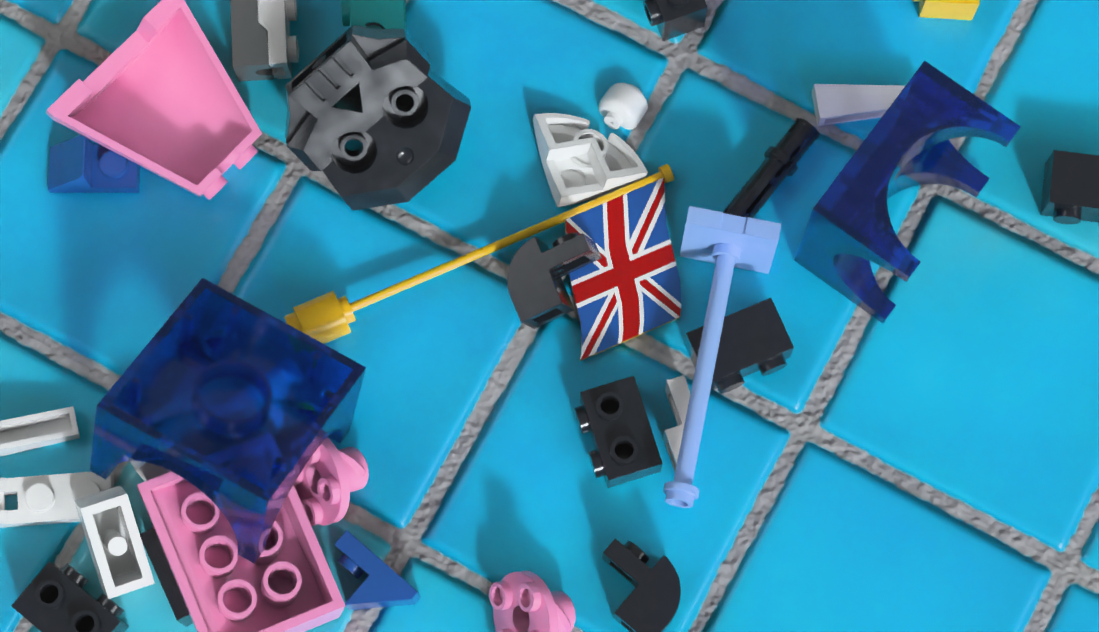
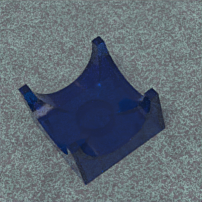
M924 61L812 209L794 261L881 323H884L896 305L887 298L877 284L870 261L887 269L905 282L909 280L920 264V261L904 247L897 237L890 221L887 200L904 189L923 184L948 185L977 197L990 178L968 162L952 145L949 139L980 137L1007 147L1021 126Z
M202 278L97 404L90 471L106 480L118 463L141 461L160 466L181 476L201 490L222 511L236 535L238 555L255 563L265 549L271 528L287 495L312 455L327 437L341 444L349 433L366 367Z

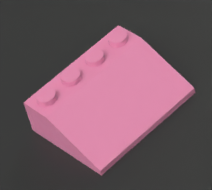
M272 433L137 484L143 503L197 632H305L341 616L346 605Z

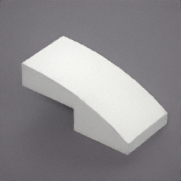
M685 375L667 380L665 387L666 395L678 425L666 429L663 435V441L674 472L676 471L690 398Z

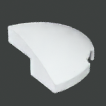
M559 113L534 115L533 125L546 179L557 207L598 198L646 178L648 171L641 159L616 134L611 133L607 140L599 131L588 129L590 125L589 120L577 116Z

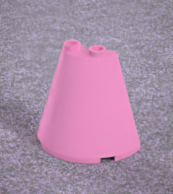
M161 0L143 17L137 30L83 82L78 79L46 110V114L54 121L199 197L204 195L209 201L228 182L222 175L233 164L241 170L254 157L258 150L252 144L262 135L261 130L185 0Z

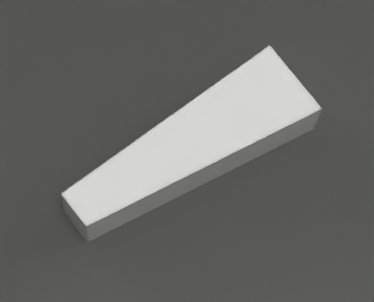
M814 84L811 92L817 126L928 111L931 105L929 86Z
M74 406L1 420L0 457L80 438Z

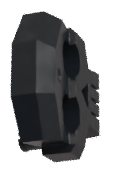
M368 22L365 24L366 27L352 25L285 85L287 102L285 137L287 147L310 171H323L339 195L353 211L409 202L456 161L471 110L469 98L430 69L428 54L404 29H385L383 25L377 22ZM359 83L361 99L344 96ZM402 94H408L413 100L407 106H400L396 103L397 97ZM351 139H357L362 143V146L358 150L351 151L345 147V144Z

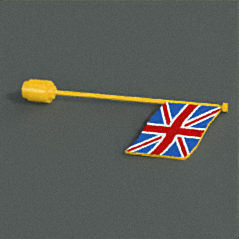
M665 164L658 168V173L352 303L348 302L346 296L337 299L334 291H330L293 307L294 312L284 316V319L297 349L300 350L309 346L310 350L351 333L348 324L356 321L354 311L565 222L566 234H585L595 241L602 257L568 274L580 321V361L680 318V278L667 229L664 183L666 184L674 180L673 172L670 166Z

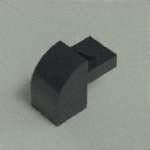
M566 234L556 239L552 243L553 248L549 249L547 244L533 237L516 252L509 266L507 282L510 297L521 323L536 329L575 310L561 277L602 258L595 241L585 234Z
M615 538L603 552L602 559L631 583L635 589L614 612L613 618L629 632H664L676 614L681 596L680 581L674 566L663 555L651 569L646 565L649 557L638 546L629 540L623 545Z

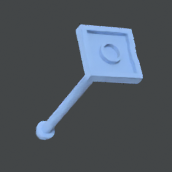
M689 206L679 257L715 263L716 265L674 481L666 482L663 488V492L666 494L665 502L669 505L691 508L693 507L694 500L699 497L700 490L692 484L733 269L736 267L769 274L779 241L781 223Z

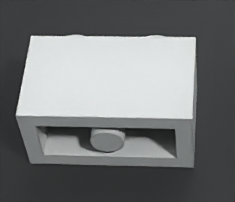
M119 485L74 500L101 588L108 599L155 584L131 504L124 489Z

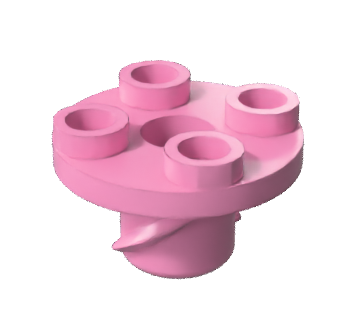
M316 431L297 436L291 444L288 458L283 459L311 526H326L340 521L347 512L350 492L364 488L369 478L367 461L357 448L346 447L338 450L327 436Z
M526 570L512 572L506 575L500 582L493 583L490 587L489 599L493 606L496 632L572 631L576 619L572 600L562 591L550 592L548 586L537 574Z

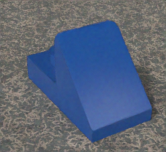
M79 135L50 147L49 193H139L141 166L100 144H92L90 139Z
M346 530L334 544L338 551L342 553L337 561L357 579L363 573L368 576L346 601L345 605L348 610L415 605L421 598L418 591L349 531Z

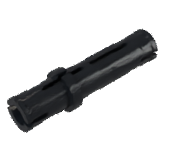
M796 118L794 124L775 147L770 146L764 153L766 159L723 213L754 218L786 176H793L798 170V161L814 141L820 137L818 130L808 121Z

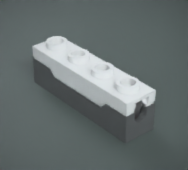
M230 0L232 64L238 81L292 78L291 63L299 62L297 36H290V21H297L296 0Z

